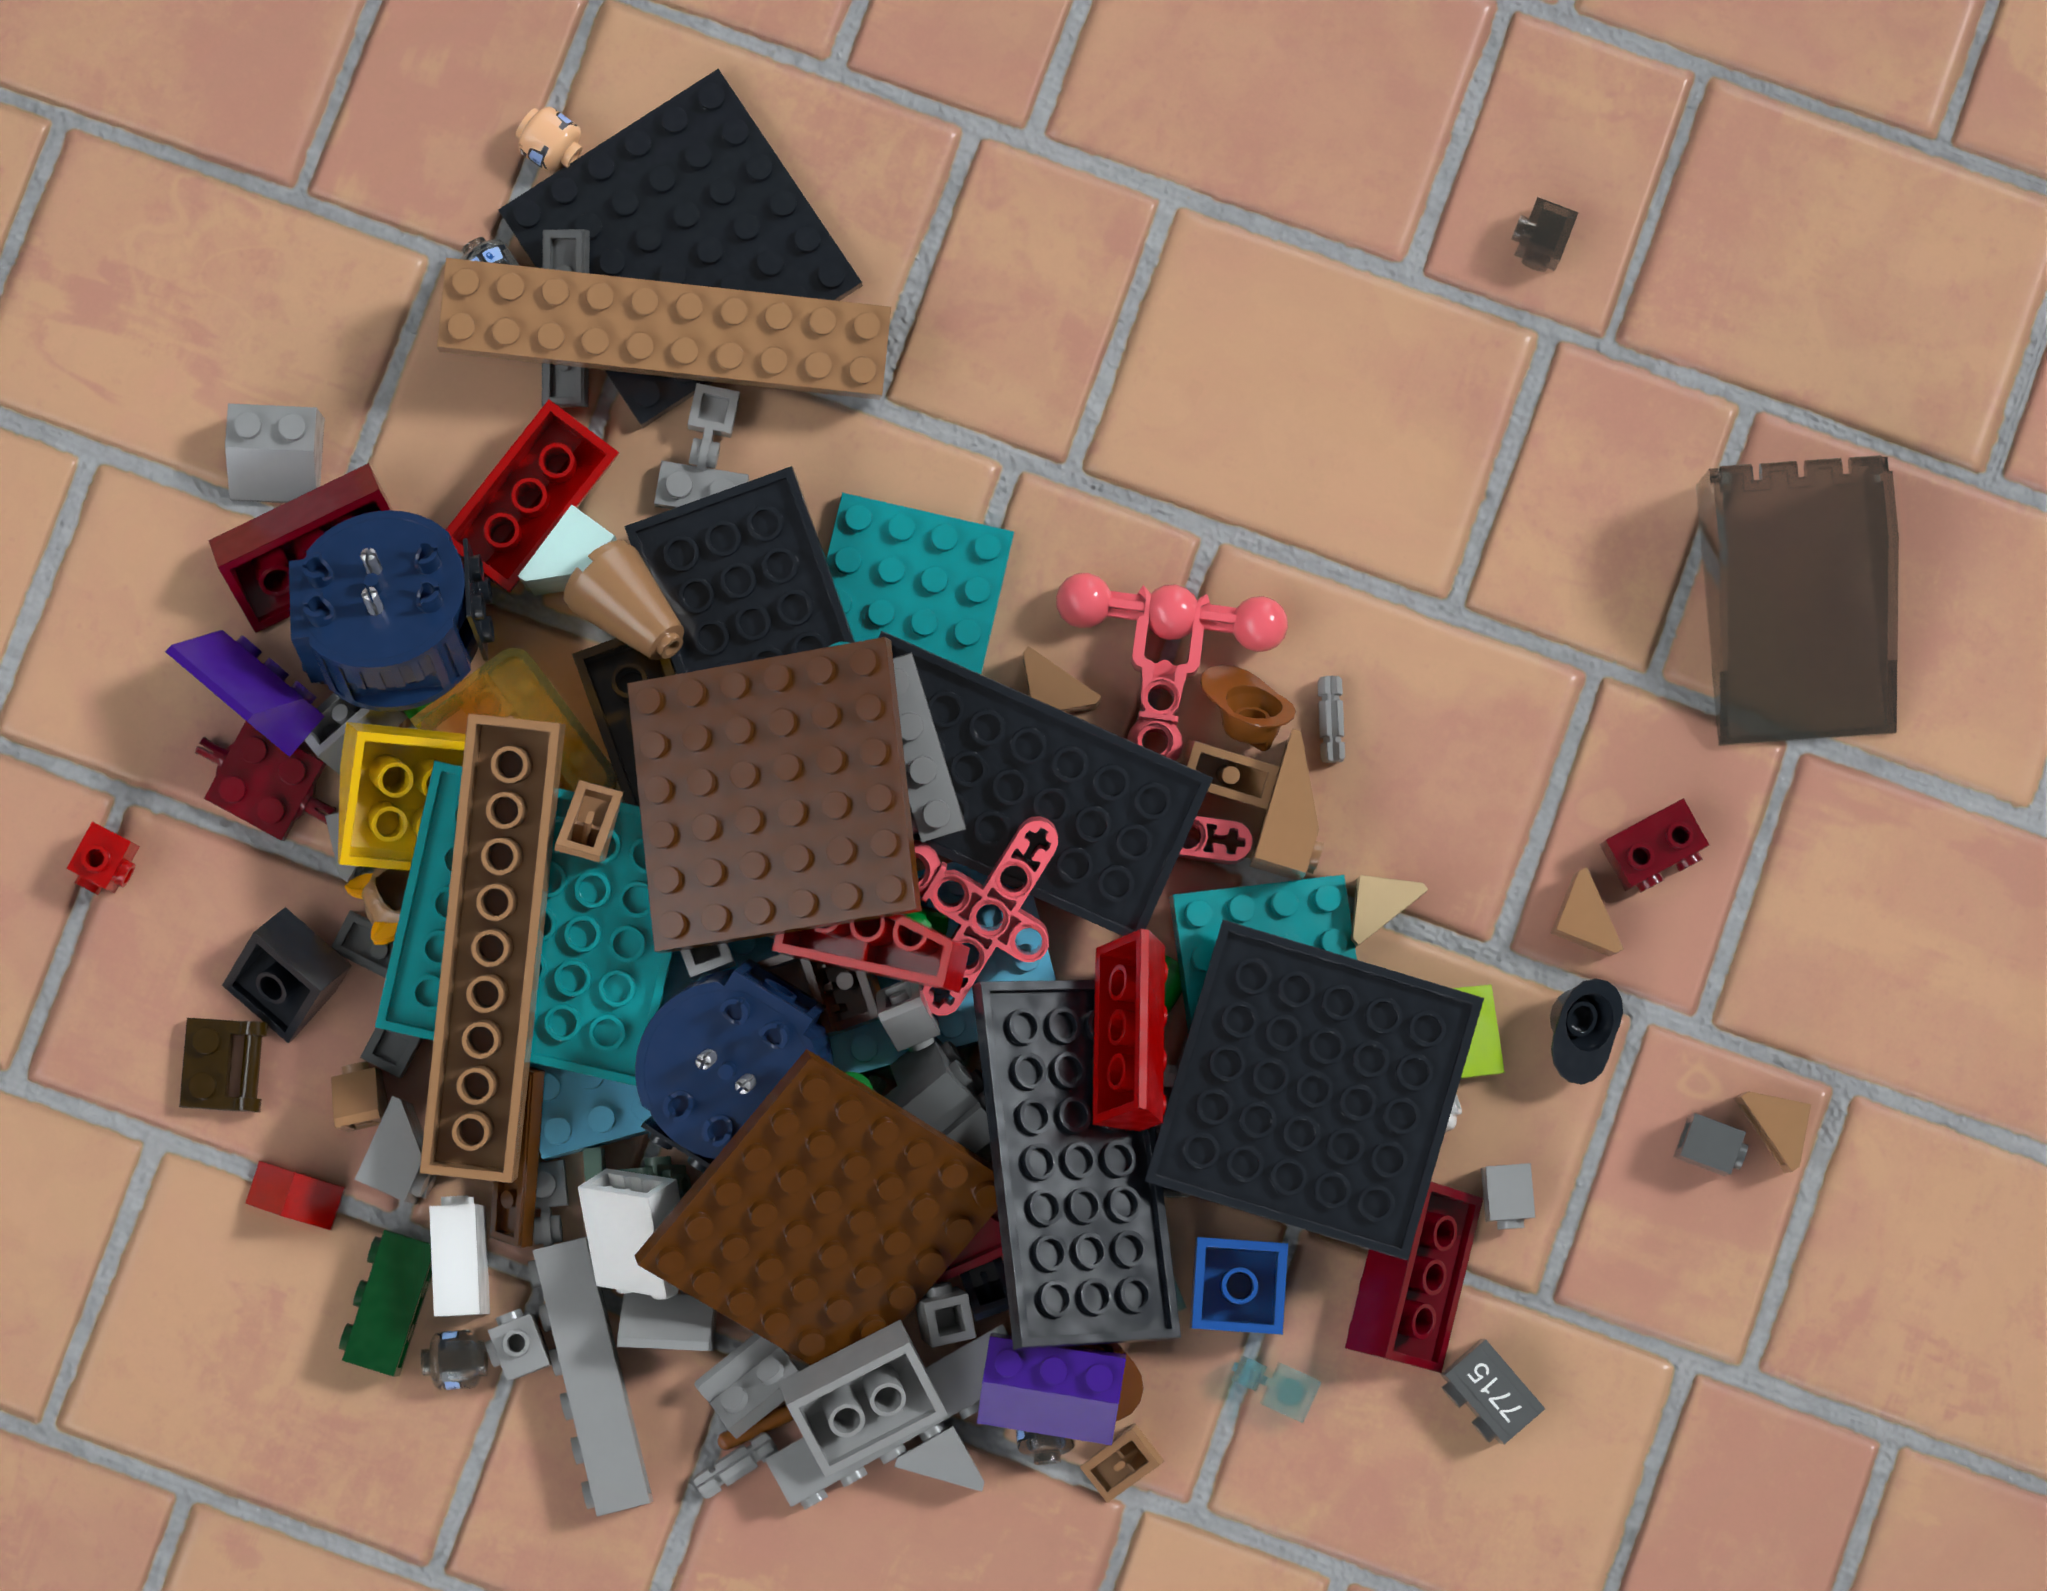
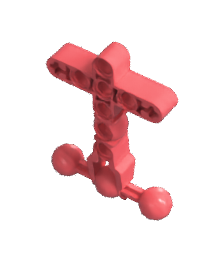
M1076 573L1066 578L1059 586L1056 595V607L1061 618L1069 625L1078 628H1092L1102 623L1106 617L1137 621L1131 664L1134 670L1141 673L1140 707L1142 711H1139L1137 722L1130 728L1127 739L1143 746L1142 739L1145 735L1151 732L1160 733L1167 741L1166 750L1160 754L1175 761L1180 757L1183 748L1182 735L1177 727L1179 716H1175L1180 705L1186 679L1192 678L1198 671L1204 630L1232 633L1241 645L1255 652L1269 651L1277 647L1285 638L1288 630V619L1283 607L1274 599L1265 596L1251 597L1243 601L1236 608L1210 604L1207 593L1196 599L1195 595L1187 588L1176 584L1164 585L1155 589L1152 593L1144 585L1137 594L1110 591L1106 582L1099 576L1090 573ZM1148 627L1155 635L1166 640H1179L1191 633L1187 663L1176 666L1168 660L1154 663L1146 659L1144 652ZM1155 689L1167 690L1173 698V704L1166 710H1156L1150 706L1148 695ZM1196 816L1192 827L1197 830L1200 841L1197 846L1191 849L1182 848L1178 858L1226 865L1237 864L1243 861L1250 852L1252 835L1249 829L1242 823ZM1207 828L1215 829L1212 836L1215 839H1226L1229 832L1236 833V840L1243 842V847H1237L1234 854L1226 853L1227 848L1225 845L1212 843L1211 852H1204L1203 849L1208 839Z
M1041 816L1031 817L1019 826L984 885L960 871L946 870L947 863L940 862L936 851L927 843L914 840L915 856L925 866L924 874L918 878L921 900L926 903L928 898L931 899L934 907L939 912L959 923L951 939L961 944H972L979 952L978 959L973 964L966 965L964 972L966 980L962 982L960 993L950 991V995L953 997L951 1000L943 998L940 1003L934 1001V990L929 986L923 985L922 991L932 1014L947 1016L957 1010L996 947L1023 962H1035L1046 954L1049 947V936L1046 926L1039 919L1021 909V906L1058 846L1057 830L1048 819ZM1040 828L1046 830L1045 838L1049 844L1046 847L1041 844L1036 846L1031 854V860L1038 863L1033 867L1024 857L1015 855L1013 852L1015 849H1019L1024 855L1030 844V839L1026 833L1029 830L1037 833ZM1009 866L1021 867L1027 875L1025 883L1015 889L1006 887L1000 879L1001 873L1005 868ZM946 881L958 882L963 887L964 895L956 903H946L938 895L940 885ZM990 904L997 906L1003 913L1001 922L994 927L983 926L976 917L978 910L982 906ZM1025 928H1032L1040 933L1042 940L1036 949L1026 951L1017 945L1015 941L1017 934Z

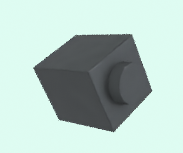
M1696 1113L1690 1114L1687 1117L1673 1157L1722 1176L1731 1175L1733 1168L1740 1170L1745 1160L1748 1145L1742 1142L1746 1132Z

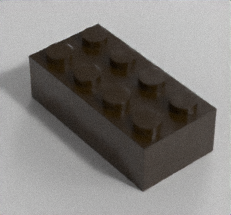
M614 638L573 653L572 656L621 792H623L625 803L640 806L627 683L676 674L670 658L652 660L619 639Z

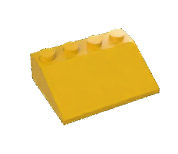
M346 722L340 764L339 865L410 871L434 761L463 766L466 734Z

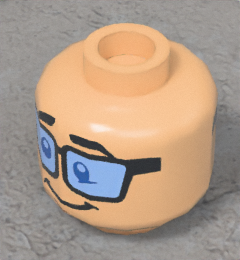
M550 106L541 110L532 109L524 117L516 131V137L519 138V152L548 172H554L563 165L568 168L571 162L579 158L583 147L578 144L581 138L580 127Z

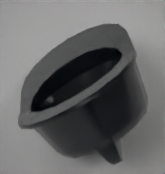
M1597 978L1583 981L1575 988L1561 994L1552 1005L1550 1025L1554 1033L1551 1045L1553 1064L1559 1075L1569 1083L1582 1085L1594 1081L1603 1072L1609 1060L1623 1016L1622 998L1617 988L1610 982Z

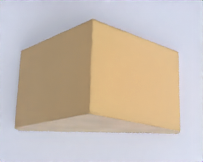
M1360 875L1356 879L1352 914L1351 941L1354 943L1355 948L1428 891L1424 883Z

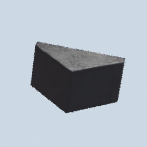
M1002 1257L960 1274L965 1292L968 1293L975 1321L1009 1310Z

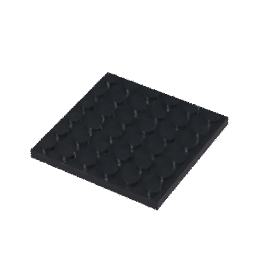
M719 69L571 162L568 168L560 169L498 209L500 215L536 268H542L543 230L586 229L590 231V274L834 301L844 299L863 286L862 281ZM604 370L642 428L694 396L697 383L705 385L714 383L710 381Z
M1222 920L1145 1182L1408 1261L1484 998Z

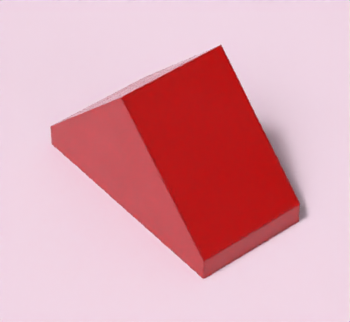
M259 1161L245 1204L332 1231L346 1188Z

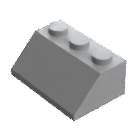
M901 1320L779 1381L786 1406L825 1478L948 1415Z

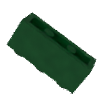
M384 1230L382 1238L375 1236L371 1244L367 1262L372 1263L373 1266L368 1281L361 1280L357 1287L353 1306L359 1307L354 1324H346L340 1339L339 1349L345 1351L342 1361L397 1377L401 1374L432 1278L431 1243Z

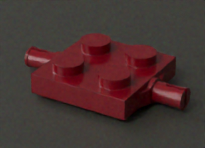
M245 721L236 740L227 749L208 740L206 737H203L199 744L212 750L214 753L200 746L196 748L195 753L197 755L199 754L218 765L216 776L204 799L281 841L286 840L294 823L305 813L324 822L326 825V814L320 812L318 808L329 815L336 813L335 807L333 808L314 797L316 782L326 763L300 748H297L289 757L247 721Z

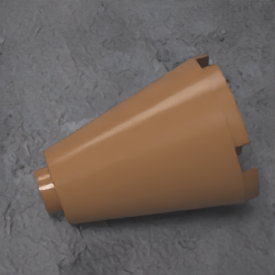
M621 539L608 542L595 549L588 555L593 562L583 572L577 567L565 586L563 599L571 611L652 660L668 659L675 655L683 644L684 628L637 549Z

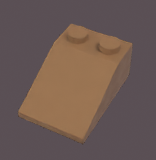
M1292 729L1284 748L1278 775L1249 867L1293 880H1302L1307 872L1313 874L1317 868L1324 843L1316 841L1319 826L1302 733L1300 730Z

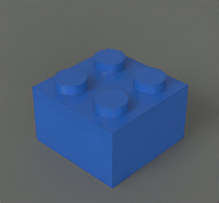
M1195 1238L1190 1328L1283 1335L1288 1243Z

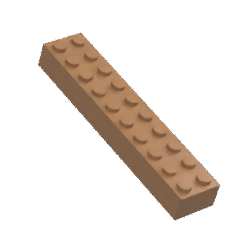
M446 258L437 348L439 352L880 400L883 394L891 307Z
M468 714L420 1173L507 1183H512L518 1178L566 724Z

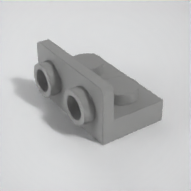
M755 1334L696 1380L694 1385L710 1403L728 1431L737 1439L785 1401L779 1381L799 1372V1369L784 1349Z

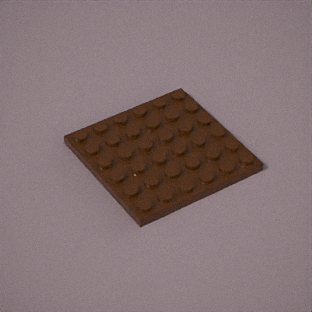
M881 637L627 683L655 952L661 954L922 911L890 639Z
M806 1049L634 1256L638 1266L812 1365L906 1318L919 1300L923 1298L997 1211L993 1166L990 1162Z

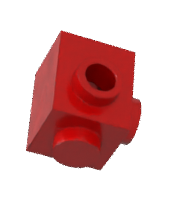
M92 821L66 869L78 875L74 882L75 884L94 894L99 895L102 888L115 894L118 886L125 887L132 877L136 866L132 863V860L140 846Z

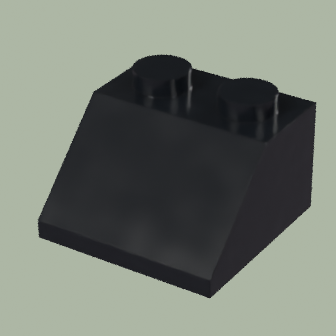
M285 907L253 932L222 986L258 1018L268 1023V1026L282 1039L290 1043L336 992L352 965Z

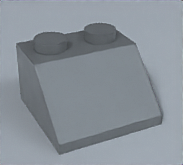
M228 403L225 453L231 501L287 503L320 487L325 418L317 407Z
M394 1096L391 1097L354 1180L404 1202L417 1204L419 1197L427 1198L437 1175L420 1173L424 1133L412 1103Z
M681 1290L680 1294L662 1300L654 1299L651 1295L641 1293H626L623 1295L617 1347L714 1351L717 1311Z

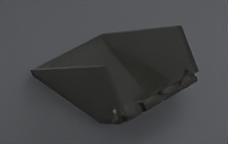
M1881 455L1849 457V474H1843L1841 458L1804 460V477H1799L1796 461L1760 463V480H1754L1752 464L1719 466V472L1718 468H1709L1696 484L1718 746L1897 733L1899 533L1893 471H1889L1888 457H1882Z

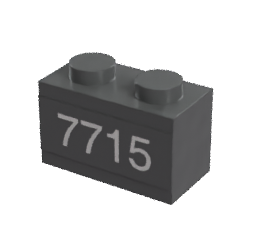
M1480 1339L1441 1373V1376L1447 1381L1442 1387L1443 1391L1457 1407L1460 1408L1466 1404L1477 1416L1471 1423L1489 1443L1495 1438L1500 1444L1505 1445L1545 1410L1544 1406L1486 1339Z

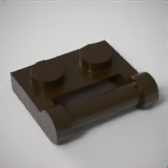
M187 1018L179 1107L260 1113L262 1099L257 1098L262 1037H267L268 1023ZM233 1035L244 1036L239 1097H228Z

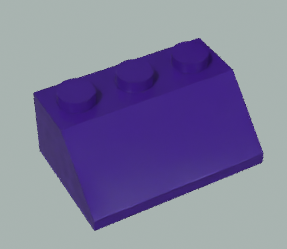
M219 630L170 645L165 651L289 757L325 717L311 705L317 697L297 680L291 687L284 681L289 674L271 658H268L264 664L261 663L257 658L262 651L243 635L235 641L226 632Z
M992 1332L987 1349L977 1423L1112 1446L1126 1354L1078 1346L1013 1350L1011 1335Z

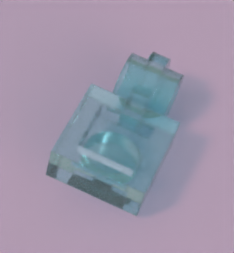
M1244 1355L1239 1363L1234 1362L1231 1369L1235 1372L1232 1381L1254 1391H1257L1259 1384L1267 1386L1260 1402L1262 1405L1301 1423L1304 1422L1321 1385V1381L1278 1362L1272 1378L1264 1375L1267 1366Z

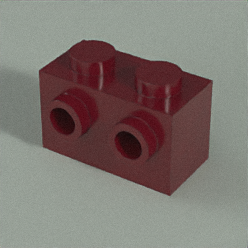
M1684 798L1615 834L1600 844L1624 890L1627 891L1637 886L1640 893L1664 881L1660 874L1662 871L1676 865L1678 871L1681 872L1703 860L1699 852L1710 845Z

